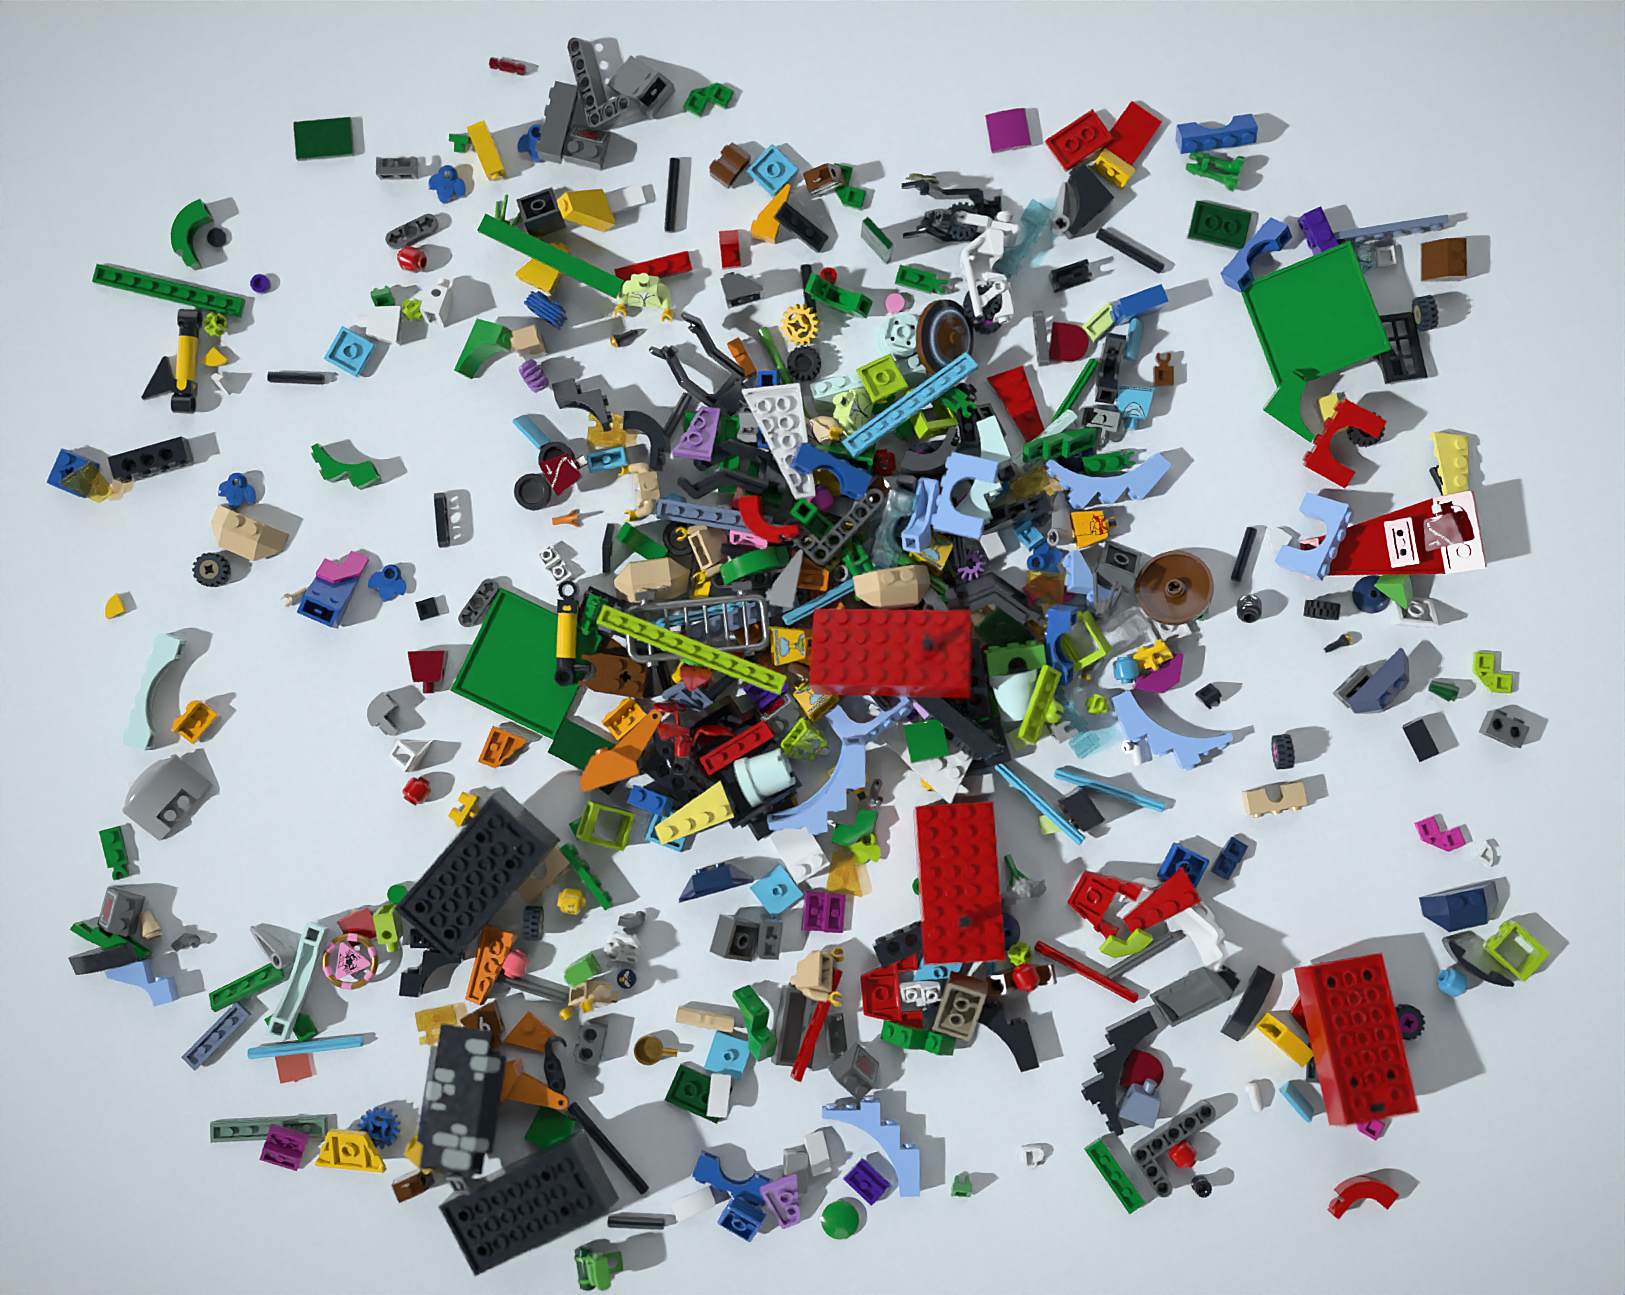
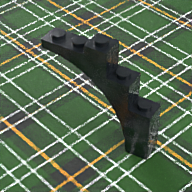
M996 1000L986 1002V1006H982L977 1022L992 1030L1007 1044L1014 1055L1020 1072L1039 1068L1027 1021L1019 1017L1011 1019L1010 1023L1007 1024L1001 1002ZM941 1002L925 1004L926 1006L922 1007L925 1018L937 1016Z
M1146 1007L1105 1028L1107 1032L1105 1038L1109 1045L1113 1044V1046L1093 1056L1095 1059L1093 1065L1097 1073L1101 1072V1074L1081 1083L1084 1088L1081 1090L1086 1101L1090 1100L1092 1105L1099 1102L1097 1107L1101 1115H1106L1108 1121L1105 1123L1110 1133L1114 1131L1117 1137L1124 1134L1116 1106V1088L1120 1071L1133 1048L1146 1035L1158 1028Z

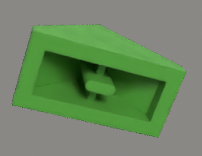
M1381 575L1374 585L1404 609L1409 606L1414 598L1410 575Z

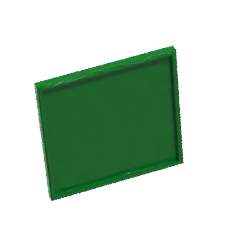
M1351 241L1255 279L1241 293L1277 388L1290 370L1294 373L1296 370L1306 376L1304 380L1309 382L1392 349Z
M500 587L450 691L554 740L581 686L578 685V681H583L587 672H575L576 680L572 685L559 686L554 680L556 672L558 614ZM577 624L575 664L591 665L592 662L582 659V654L595 655L604 636L595 632L585 635L582 633V627ZM564 671L561 674V680L567 682L570 676L568 672Z

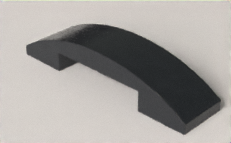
M1447 938L1442 939V943L1451 958L1471 975L1499 986L1513 987L1515 983L1496 971L1491 970L1489 975L1463 958L1466 952L1465 949Z
M1257 965L1249 979V986L1232 1016L1229 1015L1220 1031L1221 1033L1237 1042L1241 1039L1262 1007L1274 981L1275 974Z

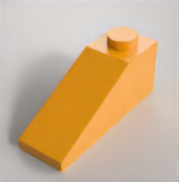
M787 184L758 214L757 220L752 221L750 231L753 232V238L775 244L781 224L773 216L783 202L788 203L791 185Z

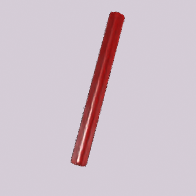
M1040 940L1036 942L1034 949L1039 953L1132 1003L1137 1001L1139 995L1136 992Z

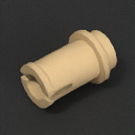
M795 661L791 662L787 670L788 672L801 677L803 681L810 679V667L806 668Z

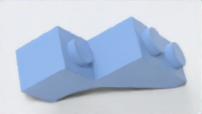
M923 477L918 480L912 517L907 528L901 533L903 550L921 553L932 542L930 525L933 514H937L939 507L936 506L937 497L940 494L938 480Z
M1072 550L1064 558V567H1066L1064 585H1066V592L1086 594V606H1088L1090 613L1095 614L1096 610H1092L1094 603L1093 575L1082 554L1077 550ZM1099 584L1098 602L1101 599L1108 600L1111 590H1107ZM1115 591V593H1114L1112 602H1113V600H1114V597H1115L1117 591ZM1117 603L1114 607L1113 612L1117 610Z
M139 957L135 963L105 971L108 979L145 989L152 999L153 1006L179 999L174 976L167 978L166 975L154 978L150 959L142 960Z

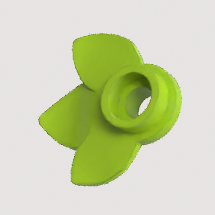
M874 832L858 839L852 846L843 845L844 851L853 852V861L856 866L864 864L869 858L874 862L879 861L881 849L876 843L877 837ZM865 836L871 837V841L869 843L864 842L863 839Z

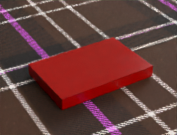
M1131 100L1110 130L1114 141L1102 148L1101 151L1106 148L1132 166L1158 130L1162 121Z
M1091 109L1046 139L1045 144L1063 170L1067 172L1113 142L1114 138L1095 111Z

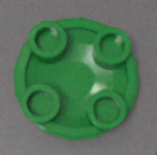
M838 1199L827 1205L821 1215L822 1228L831 1238L838 1240L847 1239L858 1229V1212L849 1202Z

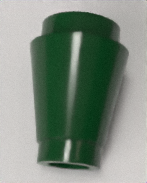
M1431 680L1428 691L1449 702L1450 700H1456L1459 687L1453 683Z

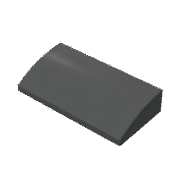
M1203 966L1151 993L1149 996L1171 1027H1174L1227 1001L1233 994V991L1214 971Z
M782 985L775 1031L777 1045L775 1055L771 1057V1062L779 1066H794L818 1000H813L803 995L802 991L793 986ZM814 1050L807 1068H812Z

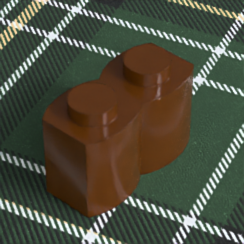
M733 142L730 145L726 144L721 150V157L718 160H713L709 166L710 176L727 189L733 185L751 161V155Z

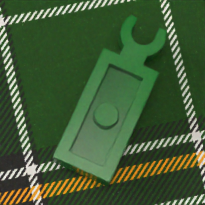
M900 264L895 285L931 294L933 289L938 294L945 295L946 291L941 290L939 286L941 284L948 285L949 281L946 279L937 281L935 280L936 274Z
M955 386L936 399L955 413L958 409L962 410V414L967 418L971 416L967 408L970 407L975 410L977 407L974 402L965 401L968 395Z
M1117 450L1082 457L1084 475L1091 476L1123 470L1122 464L1133 466L1136 464L1135 461L1129 462L1127 458L1129 455H1133L1134 452L1126 451L1121 455V451Z
M116 826L99 831L107 868L113 867L114 869L112 872L113 880H119V872L123 873L124 878L129 877V871L124 867V864L129 863L121 827Z

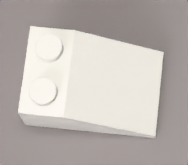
M807 827L801 829L787 828L768 834L797 884L830 865V861L812 833L808 834Z

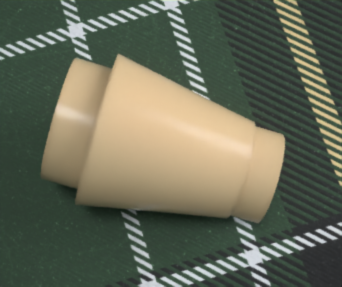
M150 911L139 915L143 938H146V941H152L162 936V929Z

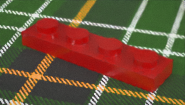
M687 250L614 269L616 277L626 282L631 280L633 274L645 273L648 276H657L659 279L693 271Z
M765 719L701 757L700 761L708 775H711L775 737Z

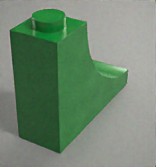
M477 318L454 371L469 379H473L476 371L487 358L500 351H510L512 347L510 338H513L512 330L503 325Z
M1290 370L1262 409L1311 443L1316 436L1305 426L1300 414V399L1307 385V381L1304 380L1306 376L1297 370L1295 373Z
M876 443L855 458L843 444L831 446L816 444V449L827 451L838 460H846L851 466L862 468L870 475Z
M626 521L615 537L621 544L646 560L670 558L668 555L669 550L641 533Z

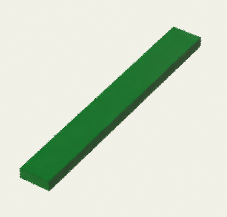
M486 213L477 229L478 233L612 298H617L624 283V280Z
M96 264L92 282L95 284L237 318H242L246 302L243 298L101 264Z

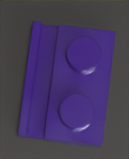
M784 682L780 695L751 683L743 688L759 711H762L791 689L786 682Z
M863 1157L843 1177V1180L871 1206L891 1186Z

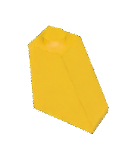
M483 120L466 127L488 180H501L507 173L487 124Z
M603 188L566 192L556 200L562 217L566 220L601 232L608 231L616 224Z
M553 242L550 244L572 255L569 251V247H567L566 245L562 243H558L557 245ZM531 259L515 274L518 280L551 296L563 273L534 259Z
M1268 1012L1255 1025L1261 1033L1302 1068L1313 1057L1312 1050Z

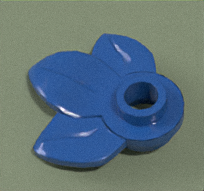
M538 124L531 126L528 133L522 135L517 144L518 152L529 151V155L535 163L542 161L538 157V152L535 151L536 142L541 138V136L538 138L534 136L536 132H540L541 125Z
M442 166L439 172L432 175L429 179L428 189L437 190L438 199L443 204L447 203L453 194L465 197V183L458 177L457 170L453 166ZM446 171H449L451 174L448 179L445 177Z
M236 472L228 477V481L222 482L218 487V496L226 497L227 504L232 510L238 509L243 501L254 504L256 501L255 490L248 484L247 478L242 473ZM235 479L239 480V486L234 483Z
M1043 541L1034 548L1033 554L1028 557L1026 562L1027 568L1033 573H1040L1045 578L1057 577L1060 575V571L1055 565L1061 560L1063 552L1049 549L1047 541ZM1034 560L1039 561L1038 567L1033 566Z
M389 564L382 571L372 574L368 581V587L379 588L381 600L386 602L392 599L395 593L404 595L406 582L401 578L399 567ZM390 571L395 572V575L392 578L389 577Z

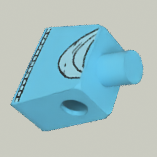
M1118 385L1115 406L1116 412L1123 413L1122 419L1126 420L1125 430L1136 431L1137 421H1144L1147 418L1154 388Z

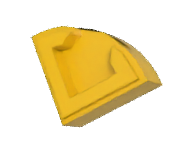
M213 347L201 362L210 367H217L227 364L229 360Z
M119 594L113 595L108 600L105 606L106 619H111L126 612Z

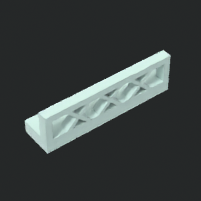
M1066 410L1034 440L1067 432L1064 429L1072 422L1076 425L1073 430L1082 429L1083 426L1076 419L1077 415L1073 411ZM1023 449L1012 458V463L1025 478L1045 461L1043 458L1036 462L1034 461L1031 463V467L1025 471L1022 468L1025 464L1022 461Z

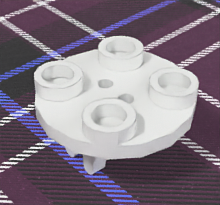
M614 931L613 935L606 938L604 950L609 960L636 963L642 953V944L637 939V934L631 936Z

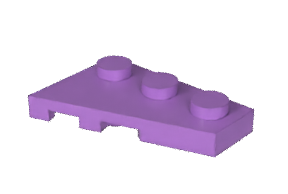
M700 407L687 432L683 434L680 443L672 451L673 456L711 461L720 417L719 408Z
M796 1173L760 1187L763 1198L782 1230L800 1223Z

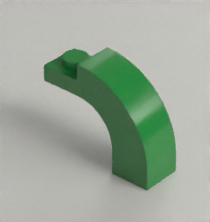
M201 199L186 205L177 214L171 228L173 251L182 257L187 267L190 266L195 271L202 268L193 248L194 235L199 228L214 221L207 204Z
M811 273L805 288V292L810 294L813 300L854 317L867 319L873 303L864 294L841 289L814 273Z
M803 497L790 511L791 515L819 540H822L835 527L815 506ZM832 537L829 543L832 546H836L839 544L840 539Z
M785 545L779 547L771 546L732 559L720 566L719 569L724 584L729 585L742 582L746 578L766 570L787 566L790 558Z

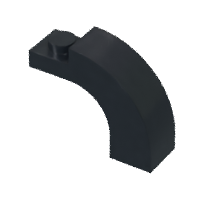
M1107 333L1099 359L1095 402L1114 405L1118 391V374L1126 344V335Z
M624 411L623 430L628 434L648 436L651 445L649 467L654 471H662L663 465L666 462L664 453H671V444L665 429L655 419L643 412Z
M949 427L943 444L933 453L918 454L907 450L900 465L901 475H912L916 479L921 477L933 478L947 471L946 461L948 456L951 457L952 452L958 453L957 446L960 437L958 436L957 428Z

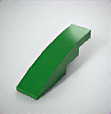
M1097 429L1072 430L1026 443L1023 446L1022 461L1029 464L1041 458L1049 461L1060 455L1066 458L1095 446Z
M80 921L74 923L69 929L85 940L102 948L131 942L137 957L145 958L153 953L132 937L113 934L100 926L92 929Z

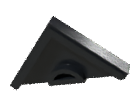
M167 356L162 357L141 396L142 400L145 401L171 393L172 379L175 378Z
M607 523L602 543V573H609L611 571L610 556H612V537L615 526Z

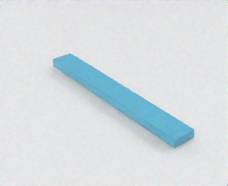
M965 352L843 440V445L855 458L978 369L977 363Z

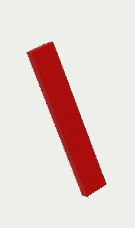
M832 967L831 992H828L830 995L836 992L843 971ZM830 1000L826 1002L818 1001L791 1071L790 1077L800 1083L832 1003Z

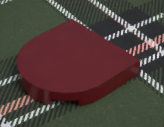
M1052 322L1048 353L1049 361L1072 363L1081 359L1089 345L1086 332L1075 324Z
M1133 1048L1127 1057L1119 1084L1130 1088L1133 1083L1143 1086L1148 1078L1157 1083V1088L1163 1080V1066L1154 1055Z

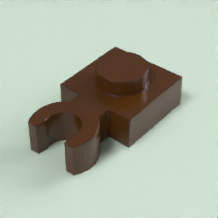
M1157 353L1155 360L1158 366L1153 367V386H1173L1174 366H1168L1171 354L1167 353L1166 360H1162L1160 353Z

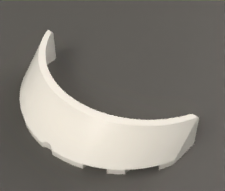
M1144 877L1136 878L1133 882L1145 886L1135 903L1145 900L1165 880L1161 878L1158 880L1144 879ZM1124 895L1118 898L1120 902H1134ZM1200 902L1170 917L1191 937L1199 950L1204 966L1215 972L1228 958V951L1225 948L1223 929L1218 928L1214 921L1215 916L1203 902Z

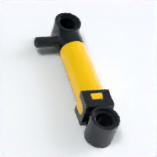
M179 309L177 314L179 337L175 379H172L171 390L174 393L171 397V410L173 413L194 414L196 410L195 397H197L198 383L195 380L199 329H201L203 323L201 310Z
M569 580L560 583L558 593L563 599H557L558 632L554 680L559 686L563 687L570 686L575 682V672L591 671L590 664H575L579 600L574 599L578 597L580 589L578 584ZM571 585L574 590L570 596H567L564 592L565 587ZM564 671L568 672L570 676L567 682L561 680V674Z

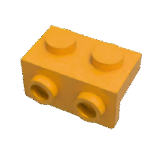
M627 697L613 711L607 713L601 723L620 742L647 714L635 700Z
M203 700L191 701L185 708L187 711L174 720V726L171 728L173 732H178L191 744H195L219 716Z

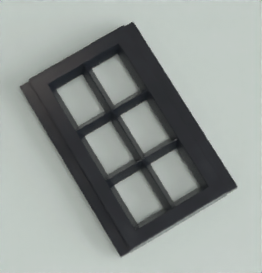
M1413 312L1379 316L1382 323L1391 322L1394 337H1388V340L1396 342L1399 355L1390 357L1389 351L1378 354L1384 383L1393 384L1428 378ZM1404 320L1407 335L1398 336L1395 321ZM1408 339L1411 354H1402L1400 340ZM1404 359H1413L1416 373L1407 374ZM1400 360L1403 375L1394 376L1391 361Z
M1000 717L976 722L986 731L996 728L998 735L996 740L1005 747L1001 753L994 754L986 760L983 758L981 760H972L966 773L1012 761ZM949 730L944 731L946 739L953 740L955 735Z

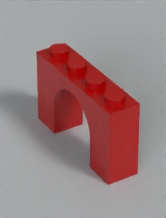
M1343 397L1342 400H1338L1333 408L1335 412L1332 417H1328L1324 422L1323 432L1321 434L1318 433L1312 443L1314 446L1311 451L1308 450L1305 453L1302 465L1346 489L1356 472L1337 462L1332 457L1329 449L1332 436L1341 428L1356 427L1377 438L1387 421Z

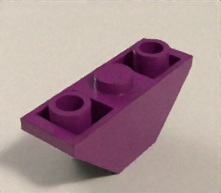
M1172 652L1173 658L1161 665L1159 664V670L1154 671L1151 667L1149 669L1151 672L1146 676L1141 674L1138 678L1134 679L1135 683L1132 685V688L1155 693H1165L1180 681L1183 653Z

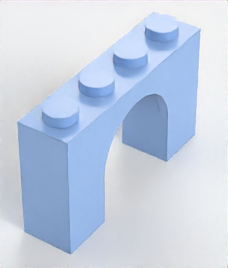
M952 452L951 457L948 456L946 461L947 475H943L941 487H943L942 495H938L936 506H939L937 514H933L931 522L935 530L981 541L985 526L984 519L958 513L953 506L952 495L957 485L965 480L974 479L995 484L1000 466L999 463Z
M1307 492L1299 510L1306 517L1326 523V538L1317 548L1308 551L1283 544L1275 562L1281 568L1323 581L1324 576H1327L1329 573L1332 559L1338 553L1340 542L1345 538L1346 528L1354 518V510L1347 504Z
M885 696L892 704V708L887 712L881 709L879 715L867 723L852 721L838 703L823 716L841 740L845 737L862 736L866 745L871 740H876L884 730L893 727L901 717L907 716L914 707L906 696Z

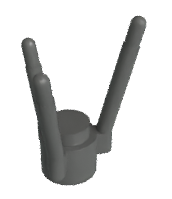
M1094 572V603L1092 610H1096V616L1108 619L1112 616L1114 607L1124 587L1120 586L1112 602L1118 581L1115 580L1108 600L1101 599L1098 602L1097 573Z

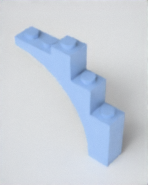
M1155 453L1134 470L1120 476L1108 478L1089 477L1074 473L1062 467L1053 459L1045 461L1042 466L1045 468L1044 471L1052 478L1055 477L1060 481L1058 484L1064 490H1070L1065 496L1068 499V504L1074 509H1082L1095 494L1098 495L1096 498L1104 505L1106 503L1108 505L1113 504L1125 490L1127 491L1126 495L1132 500H1142L1169 470L1172 464L1160 453Z
M1130 690L1109 698L1126 740H1132L1134 743L1144 739L1143 735H1145L1154 755L1159 754L1160 757L1169 754L1170 749H1172L1180 769L1188 771L1196 768V764L1201 762L1198 754L1205 756L1212 753L1211 749L1218 747V749L1229 746L1230 741L1234 740L1231 733H1223L1205 738H1191L1172 733L1157 725L1142 711Z
M862 736L842 738V748L838 764L827 783L820 791L802 804L782 812L767 814L769 830L781 831L787 828L801 829L807 827L808 834L818 835L828 832L827 811L839 812L846 810V788L856 790L860 787H865V743Z
M873 1095L865 1096L860 1100V1106L854 1103H848L845 1106L829 1103L826 1106H822V1119L839 1120L852 1124L868 1133L881 1145L894 1165L898 1177L900 1197H920L919 1145H915L914 1142H904L903 1145H900V1124L895 1119H884V1122H880V1098H876Z

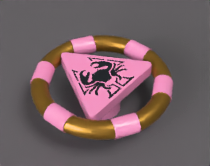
M346 933L335 937L329 942L323 953L322 967L326 977L332 984L342 989L353 990L365 986L372 980L378 969L379 960L375 946L369 939L359 934ZM348 940L362 943L367 948L371 961L343 941ZM340 943L335 976L329 964V959L332 951ZM371 965L364 978L357 982L339 980Z

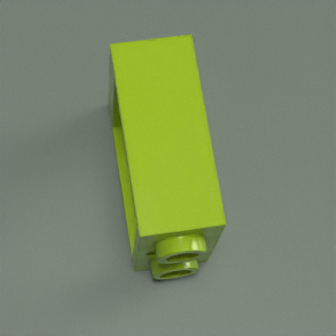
M915 388L907 390L905 396L911 391H913ZM935 399L931 402V405L939 420L927 422L922 410L909 419L918 438L925 439L946 435L950 426L956 428L959 423L953 411Z
M1089 610L1084 613L1078 611L1077 622L1081 620L1084 622L1099 648L1081 658L1066 632L1063 633L1061 638L1062 651L1068 659L1074 662L1075 672L1105 656L1112 650Z
M587 800L576 837L585 842L624 851L629 843L630 830L635 824V814L628 810ZM599 809L622 815L614 841L591 836Z
M1512 920L1504 921L1499 926V931L1486 940V945L1483 949L1516 979L1526 982L1551 953L1517 922ZM1512 930L1534 949L1517 969L1495 950Z

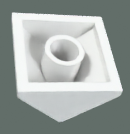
M1414 597L1406 609L1393 600L1390 625L1426 629L1438 628L1439 623L1432 599Z

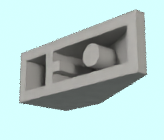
M799 550L774 582L772 589H768L767 600H770V605L794 609L804 556L803 550Z

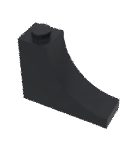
M1085 164L1081 167H1074L1069 172L1070 177L1067 181L1074 191L1077 202L1074 222L1064 234L1069 240L1110 205L1115 198Z

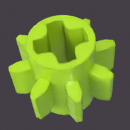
M407 298L401 304L403 306L401 313L410 322L415 319L419 322L423 318L420 311L422 303L416 298L413 300Z
M211 312L206 315V319L202 320L204 330L210 336L216 334L220 337L228 329L227 319L220 315V313L214 315Z
M1093 694L1092 698L1087 697L1085 706L1088 707L1087 712L1101 717L1102 712L1107 713L1110 706L1106 704L1107 698L1097 694Z
M1018 942V945L1011 946L1009 949L1011 962L1015 963L1016 966L1024 962L1030 963L1033 958L1031 946H1027V943Z

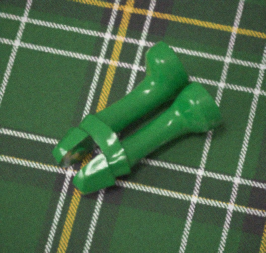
M1202 151L1190 153L1189 158L1191 160L1201 162L1202 164L1187 163L1186 171L1194 176L1197 174L1199 177L1203 176L1223 184L1227 190L1234 192L1245 157L1237 156L1233 161H1226ZM1208 165H1209V166H1212V167H1216V168H1219V169H1221V170L1227 171V172H1229V173H1231V174H1224V173H1221V172H1217V171H1214V170L1209 169V168H1207V167H1208Z
M858 541L852 543L853 550L857 556L853 557L847 547L841 550L843 561L853 577L862 575L859 564L862 565L866 573L875 571L869 561V555ZM856 593L854 594L857 601L862 600L856 597Z

